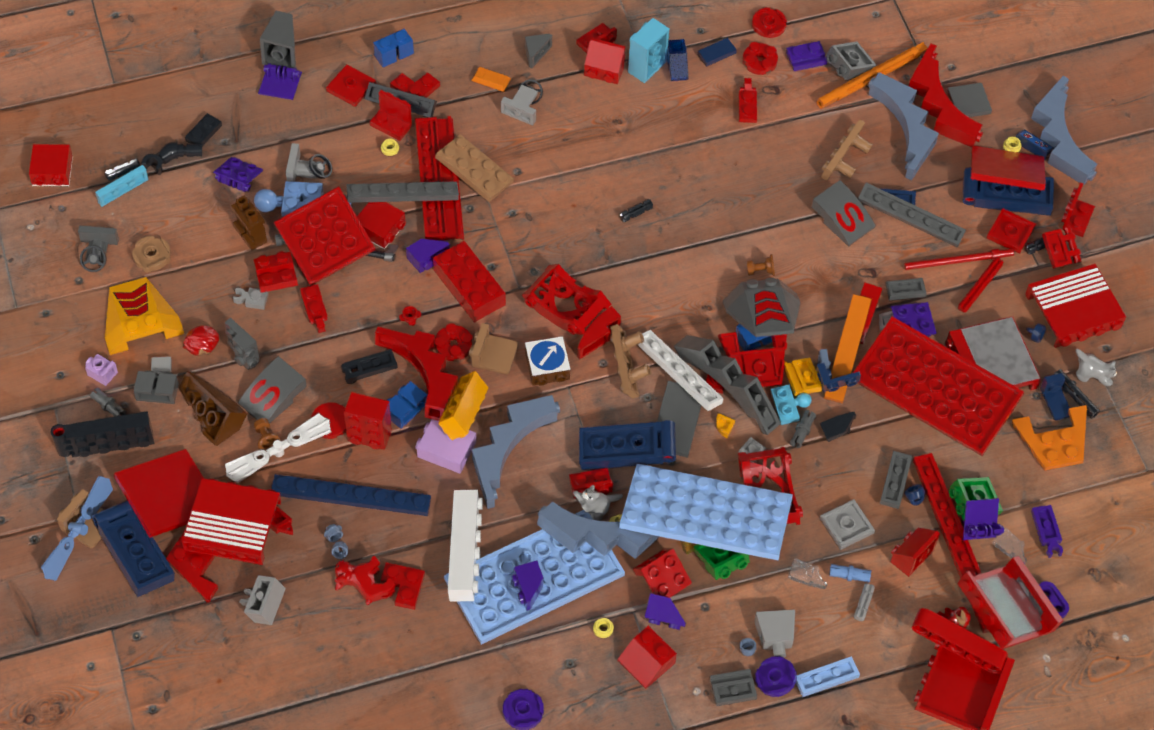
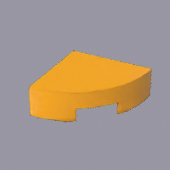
M718 413L716 417L718 432L723 437L728 438L736 420Z

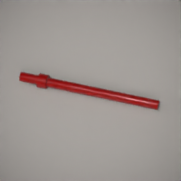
M992 249L990 252L904 263L905 270L987 259L993 261L997 257L1014 256V249Z

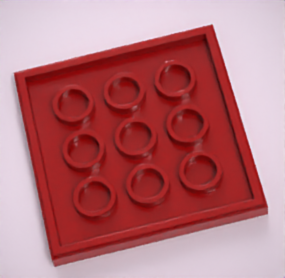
M972 145L971 179L1045 190L1044 156Z
M339 186L274 221L276 228L310 286L376 250Z
M187 449L114 473L116 482L149 538L187 525L201 479L204 478Z

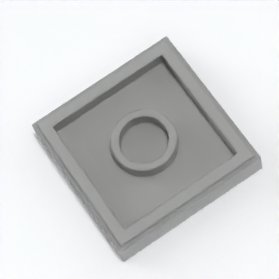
M854 499L820 515V520L840 550L875 533V529Z

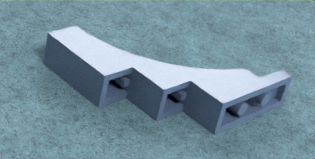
M879 72L869 82V95L884 104L899 121L904 131L907 145L905 158L907 162L905 170L907 172L905 178L912 181L936 145L939 133L924 126L928 111L913 105L917 90Z
M1062 76L1034 108L1031 119L1045 127L1040 139L1054 147L1048 164L1085 185L1088 180L1092 181L1096 176L1097 172L1095 169L1097 163L1078 148L1068 132L1064 108L1068 96L1066 93L1069 89L1067 87L1069 79Z
M552 395L507 405V416L510 423L490 427L492 444L472 449V460L487 509L495 507V499H498L496 489L500 488L502 470L514 447L530 432L548 423L557 421V413H560V407L557 401L554 402Z
M551 502L547 507L543 506L538 512L537 525L572 553L587 542L603 556L618 545L636 559L660 537L619 528L620 522H606L584 518L561 508L554 502Z

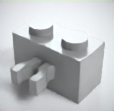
M258 575L253 590L246 588L244 590V593L250 597L246 600H240V603L246 606L244 613L254 623L272 625L286 588L276 578Z

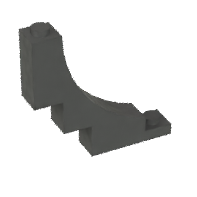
M687 335L674 345L679 357L684 362L701 369L721 384L739 403L748 417L756 419L763 434H770L781 424L758 378L743 374L735 358L722 356L714 340Z

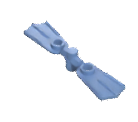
M97 477L86 502L81 508L82 516H79L76 522H70L68 525L70 530L68 533L69 537H64L59 542L58 546L41 566L45 579L57 580L74 548V538L79 534H87L88 526L85 525V519L90 520L92 515L96 514L113 491L109 478Z

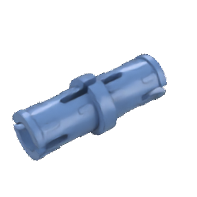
M831 564L829 576L844 578L847 581L858 580L870 583L871 570L854 568L852 565L847 567Z

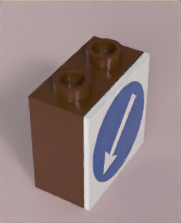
M563 336L525 343V356L532 386H543L547 383H560L570 380V365Z

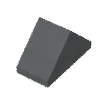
M542 34L525 37V50L530 68H533L552 47L553 35Z

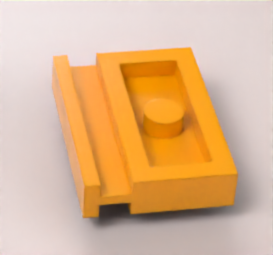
M811 358L793 360L792 363L785 362L784 371L795 396L804 392L810 394L822 391V384Z

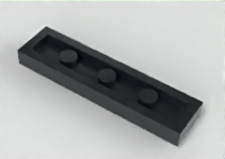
M369 82L365 100L379 103L378 92L383 90L390 92L401 100L407 101L411 105L412 113L429 118L433 117L437 103L436 100Z

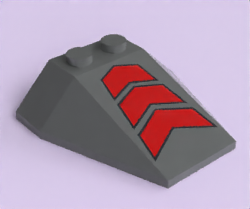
M766 278L765 280L750 279L746 282H741L723 300V305L726 313L755 337L794 333L800 309V300L797 293L778 278Z

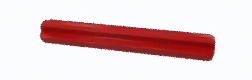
M997 257L992 261L959 303V311L963 313L968 311L1001 269L1004 263L1003 260Z

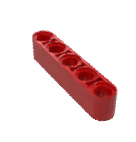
M920 608L911 627L914 632L990 673L1001 674L1008 657V653L1004 649L1002 650L995 644L929 609Z

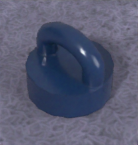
M1038 323L1034 329L1031 327L1026 328L1027 332L1032 333L1031 341L1041 342L1046 331L1045 325Z
M916 484L905 490V496L912 505L917 506L923 502L925 490L921 484Z

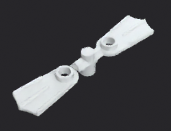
M318 413L290 432L287 439L282 442L280 440L274 441L273 446L266 451L257 450L226 463V476L239 483L269 462V456L282 457L285 453L284 449L289 446L298 447L331 433L329 419L324 418ZM299 436V439H293V437ZM259 455L264 456L262 459H257Z

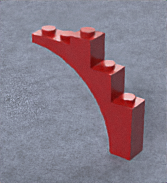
M377 327L375 331V345L392 349L393 352L402 356L415 367L425 382L428 393L425 403V417L439 421L458 383V376L444 373L446 369V355L433 352L435 335L416 331L415 335Z

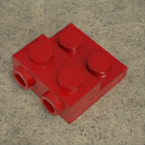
M280 251L276 255H260L258 258L253 259L261 293L298 286L291 252Z

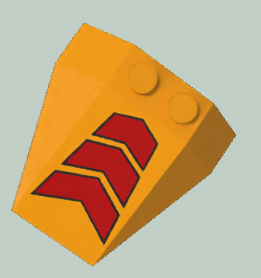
M147 277L109 287L105 340L110 355L129 350L128 341L163 331L166 339L184 334L179 316Z

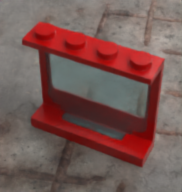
M1019 556L1013 557L1005 567L980 575L972 576L970 571H968L957 583L1002 650L1052 633L1064 621Z

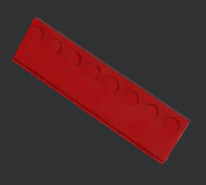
M447 116L445 119H437V117L415 118L420 182H457L459 192L458 200L422 201L425 239L464 240L459 177L435 158L437 152L455 139L453 118L451 116Z

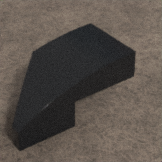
M855 412L845 413L820 423L828 442L846 433H850L852 422L856 419Z

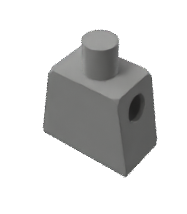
M795 610L756 612L754 621L762 648L764 650L773 649L774 657H786L785 649L792 648L794 641Z

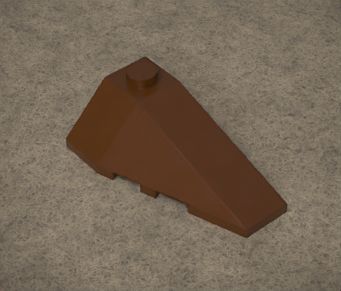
M187 371L179 389L188 406H192L196 421H199L202 425L201 431L203 435L215 446H218L240 430L248 413L236 402Z

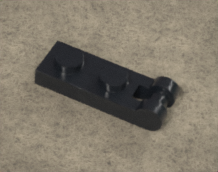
M392 349L345 362L340 366L342 372L346 375L345 381L347 384H353L357 380L398 368Z

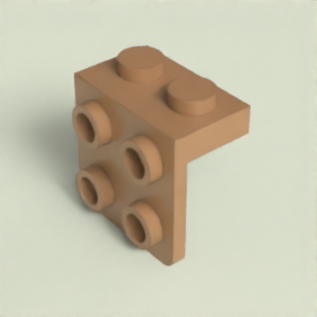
M482 323L480 330H476L475 345H471L469 357H472V367L509 374L518 343L513 340L489 335V325Z
M82 489L78 494H75L70 504L58 514L57 521L63 532L68 534L70 532L68 529L69 523L76 522L78 517L82 516L81 508L88 498L89 493ZM100 507L99 510H98L96 513H99V512L103 511L104 509H102V508ZM85 519L88 532L86 535L79 534L75 539L89 548H94L102 538L99 530L94 525L93 519Z

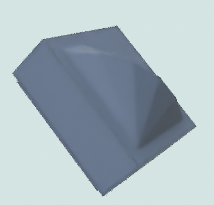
M820 349L818 364L825 363L826 369L830 367L831 362L828 359L827 349Z

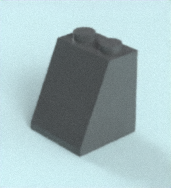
M275 11L260 37L262 64L268 65V63H271V65H276L277 68L281 65L282 69L284 66L296 68L292 14Z

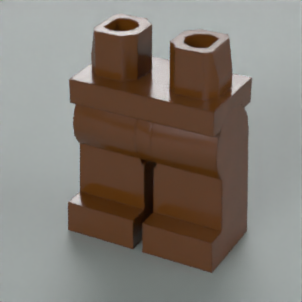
M245 195L235 200L236 203L231 205L237 217V220L233 222V227L241 238L243 237L244 242L252 251L267 243L265 227L263 225L265 220L248 197Z

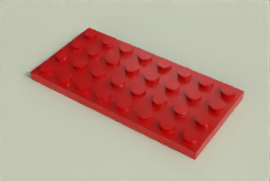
M893 316L853 372H860L861 374L860 381L858 382L859 385L981 456L984 455L1024 395V391Z

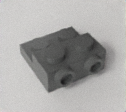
M857 41L832 45L826 55L828 63L832 64L837 69V74L845 80L854 79L861 73L877 66Z
M229 318L225 322V333L228 337L227 343L235 353L234 359L239 366H244L247 370L253 369L260 361L257 342L233 319Z

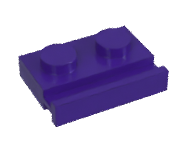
M820 41L786 48V54L793 66V71L827 65L828 61Z

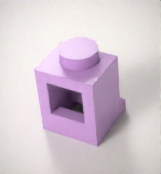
M99 354L94 358H88L85 364L87 375L105 386L118 373L115 362L109 361Z

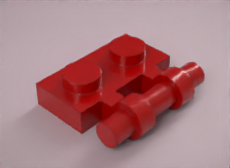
M1071 227L1063 229L1065 235H1063L1061 229L1042 234L1053 269L1071 265L1072 257L1075 264L1082 262L1080 257L1081 251L1077 248L1075 233H1072ZM1066 242H1068L1070 251H1068Z

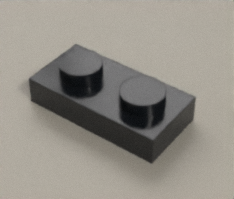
M207 113L185 136V141L190 144H202L203 147L220 129L222 121Z

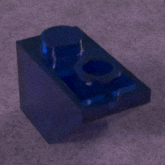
M685 39L668 40L667 63L671 81L689 79Z

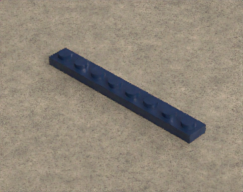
M277 474L274 476L272 490L279 492L281 497L428 516L431 503V495Z

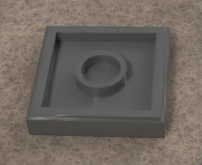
M982 83L948 87L947 93L950 101L966 116L975 117L991 114L992 109Z

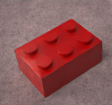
M351 392L344 410L347 440L355 445L362 444L372 449L385 450L392 432L389 401Z

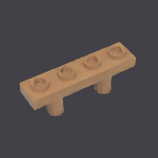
M859 119L856 125L852 123L847 131L849 135L847 137L843 136L838 144L841 147L834 149L830 156L832 160H827L822 167L824 171L821 176L822 179L827 181L836 170L849 178L852 177L856 168L848 165L842 158L851 146H855L867 154L873 145L860 137V132L865 125L864 121Z
M616 324L611 327L612 335L610 337L615 346L614 356L619 366L617 371L622 380L620 386L624 394L634 399L639 397L637 380L651 375V369L647 364L634 369L630 348L643 343L645 340L640 331L627 336L626 331Z

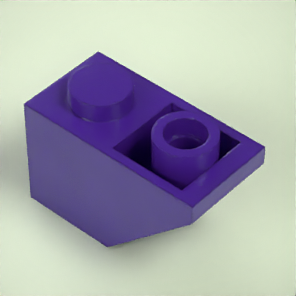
M420 239L406 248L407 259L421 273L432 268L433 257L450 249V244L445 241Z
M537 560L515 566L514 575H511L514 587L518 586L519 602L521 605L524 604L526 611L532 608L543 588L544 578Z
M650 593L645 618L649 619L648 623L660 625L661 622L669 623V628L680 630L681 626H686V622L671 598Z

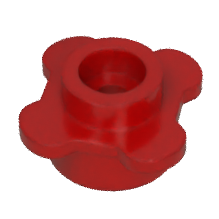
M406 306L402 314L399 315V320L414 326L416 320L421 317V312L413 306Z

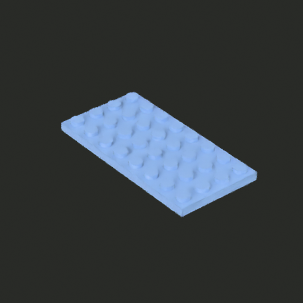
M637 464L619 528L779 560L793 495Z
M584 510L576 513L578 516L593 520L591 515ZM542 529L476 560V564H479V576L475 577V581H478V593H475L474 601H457L482 645L625 576V571L612 550L603 556L585 542L572 553ZM537 560L544 578L543 588L532 608L526 611L524 604L521 605L519 602L518 586L514 587L511 575H514L515 566ZM449 573L444 575V580L446 581L447 585Z

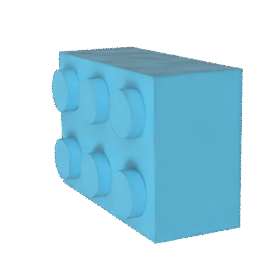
M652 18L648 23L645 22L641 29L630 37L628 73L645 83L667 62L670 28Z

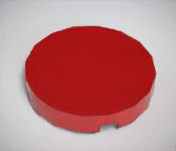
M770 7L759 9L753 15L752 27L762 37H778L786 29L787 19L778 9L773 10Z
M327 402L319 405L313 411L311 418L319 413L324 418L329 419L331 433L322 436V438L334 439L346 433L345 407L343 405Z

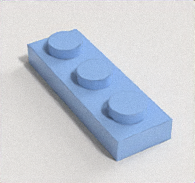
M851 656L797 675L796 685L802 697L859 678L860 673Z

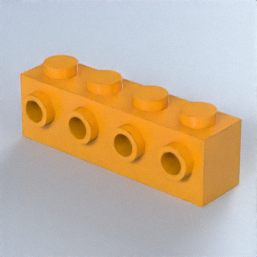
M476 371L460 377L438 422L444 433L451 440L464 438L469 433L471 424L475 421L474 418L486 397L485 394L489 387Z

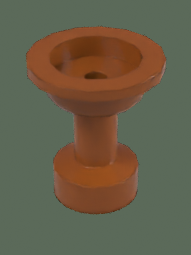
M772 254L763 263L754 264L752 260L747 261L748 276L754 275L755 271L766 270L768 274L775 276Z
M261 418L255 421V431L262 435L257 444L258 448L266 451L273 446L274 441L280 440V437L269 433L270 424L268 419Z

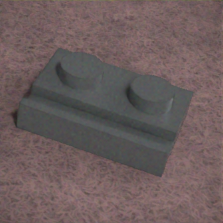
M751 669L710 676L716 706L757 700Z

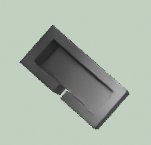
M149 370L138 371L134 387L136 401L175 404L179 386L177 375L169 372L156 375L155 372Z

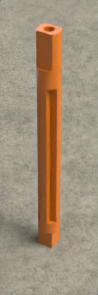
M924 42L913 46L833 89L831 92L818 98L816 102L818 107L823 109L869 85L872 77L875 78L879 72L887 75L925 54L927 46Z

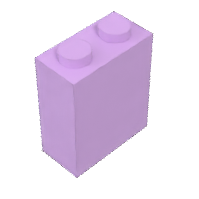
M432 419L430 423L427 422L425 425L423 437L417 440L415 446L417 457L461 474L476 444V433L469 430V433L464 438L451 440L438 424L439 421Z

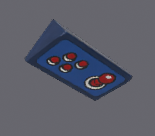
M1025 129L1016 135L1023 148L1034 155L1044 156V160L1054 150V147Z

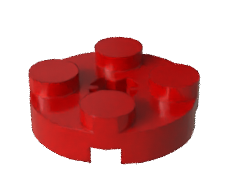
M752 42L743 53V64L747 66L749 72L756 75H765L770 70L772 72L778 63L777 49L768 44ZM757 57H762L765 60L759 61Z
M450 323L438 331L435 336L436 352L446 355L447 361H454V359L459 358L462 360L469 355L472 335L467 329ZM452 340H455L458 343V345L453 344L452 346L449 344Z

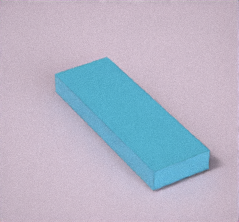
M141 165L96 191V197L100 206L102 207L148 181L146 168Z

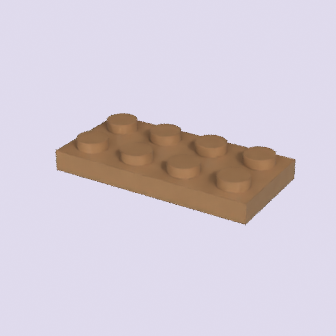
M461 134L436 153V159L488 202H491L514 181L513 177Z

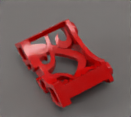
M560 264L549 265L545 272L522 294L527 306L534 308L544 318L573 335H583L586 326L598 313L612 305L601 290L591 289L586 286L581 288L576 285V280ZM550 276L551 279L548 285L544 281ZM539 287H542L547 291H539V295H541L543 299H539L534 293ZM560 288H563L565 292H560ZM555 296L558 298L575 297L574 305L576 309L566 312L558 311L555 304Z
M785 447L753 453H738L740 478H743V484L761 488L765 477L774 481L782 489V493L793 495L790 506L791 513L788 515L787 524L796 523V525H800L803 510L801 506H798L789 466L792 464L791 454L787 453ZM780 456L781 467H775V460L771 463L770 469L766 467L767 458ZM763 459L762 465L750 462ZM759 473H760V474H761V480H760V482H759V483L753 482L752 478H753V477L759 478ZM782 473L784 476V480L779 476Z

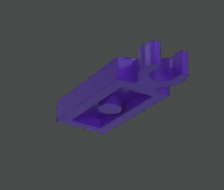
M1052 506L1033 507L1031 514L1041 546H1048L1046 551L1048 558L1052 557V550L1057 551L1059 557L1062 556L1063 548L1059 545L1062 542V537Z

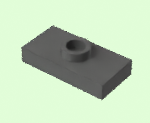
M923 278L886 281L885 284L889 301L926 297L927 294Z

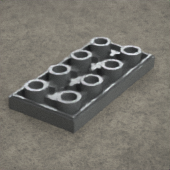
M668 381L657 422L665 420L675 422L676 455L688 458L702 405L678 383Z

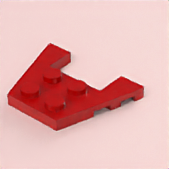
M736 332L718 335V339L727 357L736 359L743 374L757 377L763 388L782 385L785 365L784 355L785 350H787V334L772 335L773 348L742 352L739 350Z
M183 532L166 559L170 566L209 603L218 590V585L202 576L215 556L185 551L182 545Z

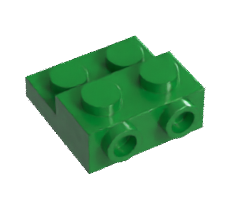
M989 477L957 479L949 489L950 497L954 498L957 504L956 512L962 516L963 521L965 520L966 501L998 498ZM1000 502L998 508V515H1000L1003 512Z
M699 544L693 546L694 553L704 562L705 569L715 580L720 578L726 579L730 576L731 572L737 569L743 570L750 563L748 554Z

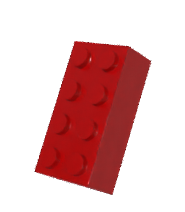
M465 241L433 257L434 272L474 323L506 305L505 291Z

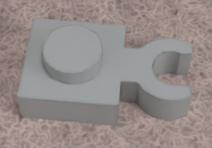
M250 287L248 292H245L242 288L235 289L236 294L241 296H233L234 303L242 304L245 302L248 308L265 309L269 295L268 292L261 293L260 289Z

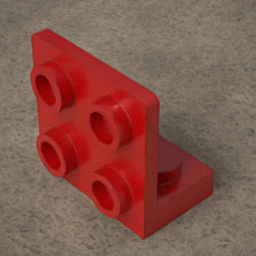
M380 90L378 92L380 110L370 120V126L401 141L412 127L411 105L407 101L393 96L390 92Z
M1081 182L1078 188L1074 187L1061 222L1064 223L1062 230L1071 227L1072 233L1083 237L1095 206L1078 200L1084 184Z
M664 548L633 568L636 576H643L649 588L655 595L670 598L692 584L673 548Z

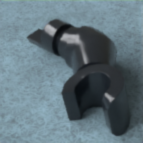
M169 142L157 154H147L144 156L141 163L146 168V171L149 166L155 165L157 174L161 175L163 171L162 164H167L173 159H178V157H183L184 155H187V157L202 156V144H187L183 146V144H178V142Z

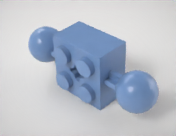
M286 181L284 196H277L270 189H262L256 193L254 204L261 212H271L276 207H282L281 213L282 217L324 195L323 184Z

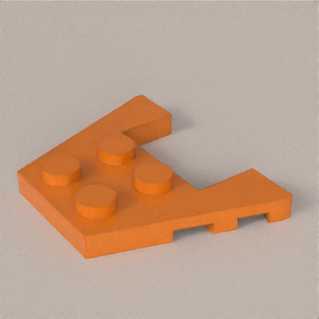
M1086 405L1069 408L1068 413L1073 427L1034 434L1029 416L1012 419V426L1014 429H1017L1022 440L1027 443L1044 471L1083 463Z

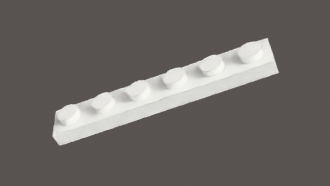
M651 330L643 333L645 341L638 344V346L707 411L723 403V397Z

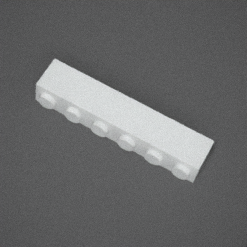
M454 490L448 579L450 602L474 601L475 593H478V581H475V577L479 576V564H476V559H480V547H477V542H481V530H478V526H482V515L479 514V510L483 509V499L479 498L478 490Z

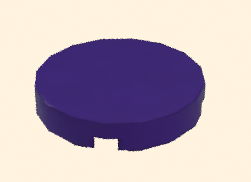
M770 657L761 663L759 669L757 668L755 681L765 695L781 697L794 688L797 681V672L793 664L784 657Z
M518 689L511 692L504 700L503 717L512 728L529 730L541 722L544 715V704L538 694L528 689Z

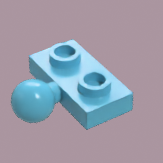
M790 385L771 389L781 425L800 421L796 406L808 407L812 401L811 396L804 392L800 393L797 398H793Z

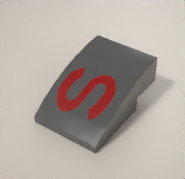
M841 180L813 199L812 208L824 218L823 223L848 247L876 226L861 202Z
M278 356L253 381L238 404L256 420L266 418L270 424L293 404V398L307 387L306 379Z

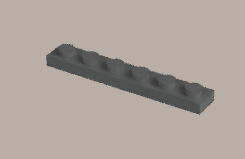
M457 182L346 185L349 203L459 199Z
M865 183L858 197L860 202L955 247L959 246L966 229L868 183Z

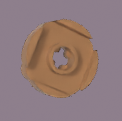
M147 236L137 241L132 252L135 264L146 273L163 268L171 260V251L167 241L163 238H155L154 236ZM149 251H152L155 255L148 256Z

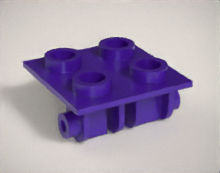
M271 63L265 64V75L258 94L293 100L302 71L286 66L282 69L281 65L277 68L276 65H271Z
M230 157L213 173L216 174L215 179L218 182L228 186L232 185L233 188L237 187L238 190L243 192H249L251 189L249 183L263 169L254 164L243 162L238 158Z
M928 302L891 306L894 318L928 337L936 334Z
M999 498L966 501L963 540L995 538L1004 533V527L997 523Z

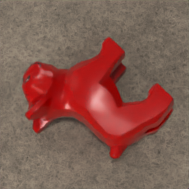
M375 555L371 557L369 562L360 563L356 566L344 560H340L335 565L336 591L346 585L354 586L364 600H366V605L391 597L395 593L396 587L391 578H388L385 583H375L374 576L380 572L378 568L380 562Z

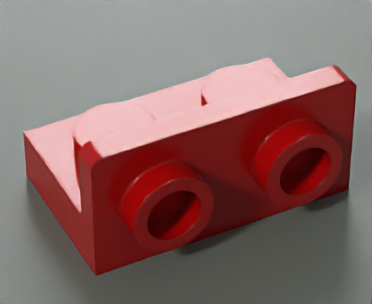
M601 23L578 38L576 44L587 54L591 37L614 43L617 39V29L615 27L610 29L604 23Z
M608 468L569 474L572 493L574 491L582 493L592 485L595 486V491L605 495L613 490V481L610 480Z

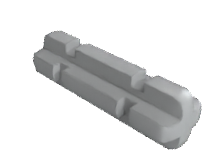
M864 584L854 614L855 620L864 621L875 589L874 585Z

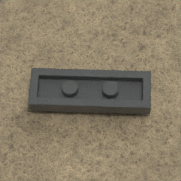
M893 451L880 500L881 505L899 509L912 460L911 455Z

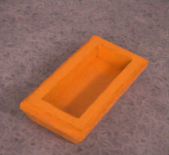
M478 67L471 81L504 92L511 78Z

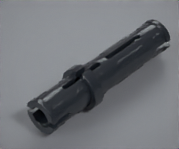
M1062 369L1055 372L1053 375L1063 373L1065 377V382L1062 386L1063 392L1065 394L1068 393L1079 406H1084V401L1088 405L1087 414L1091 419L1097 416L1100 410L1076 386L1077 383L1074 380L1072 381Z

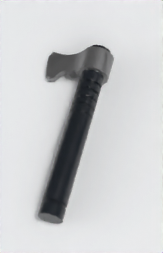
M388 245V251L375 250L366 256L393 262L395 261V253L399 246Z

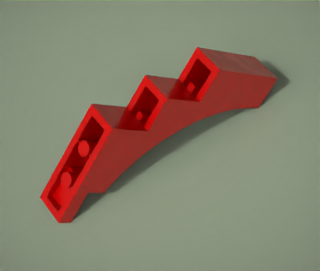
M930 43L910 79L909 87L917 90V95L925 97L921 108L928 111L927 114L937 118L934 131L972 147L976 142H980L983 136V132H981L983 124L966 116L947 97L939 78V61L936 60L938 53H935L937 45Z

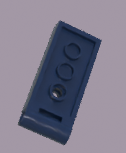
M971 167L964 170L962 202L978 208L1005 209L1013 212L1050 216L1053 210L1054 178L1045 177V190H1037L971 179Z
M670 420L579 428V463L582 470L636 466L637 464L655 465L676 460L675 422Z
M128 500L92 515L94 525L99 530L101 538L137 597L174 581L175 573L154 538H149Z

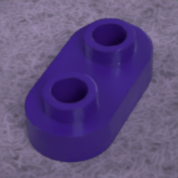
M1048 581L1040 583L1039 586L1043 592L1049 594L1047 597L1050 602L1061 611L1058 612L1062 619L1065 618L1069 611L1068 602L1053 583Z

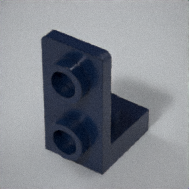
M825 363L817 364L816 373L822 384L823 392H834L846 385L847 387L854 386L861 378L860 372H855L832 379L831 371L829 368L826 369Z
M1063 373L1044 377L1040 387L1055 421L1070 417L1068 413L1070 407L1062 392V386L1065 381Z

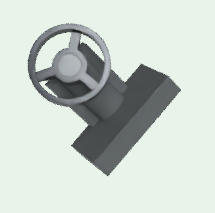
M79 225L78 234L80 241L89 243L88 247L80 254V263L87 271H100L106 265L108 245H118L117 229ZM87 250L86 261L83 262V254ZM98 263L101 267L97 270H91L85 264Z

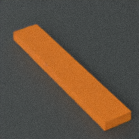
M855 294L852 296L831 371L832 379L851 374L871 304L870 298ZM847 385L840 387L834 392L826 391L824 399L843 404Z

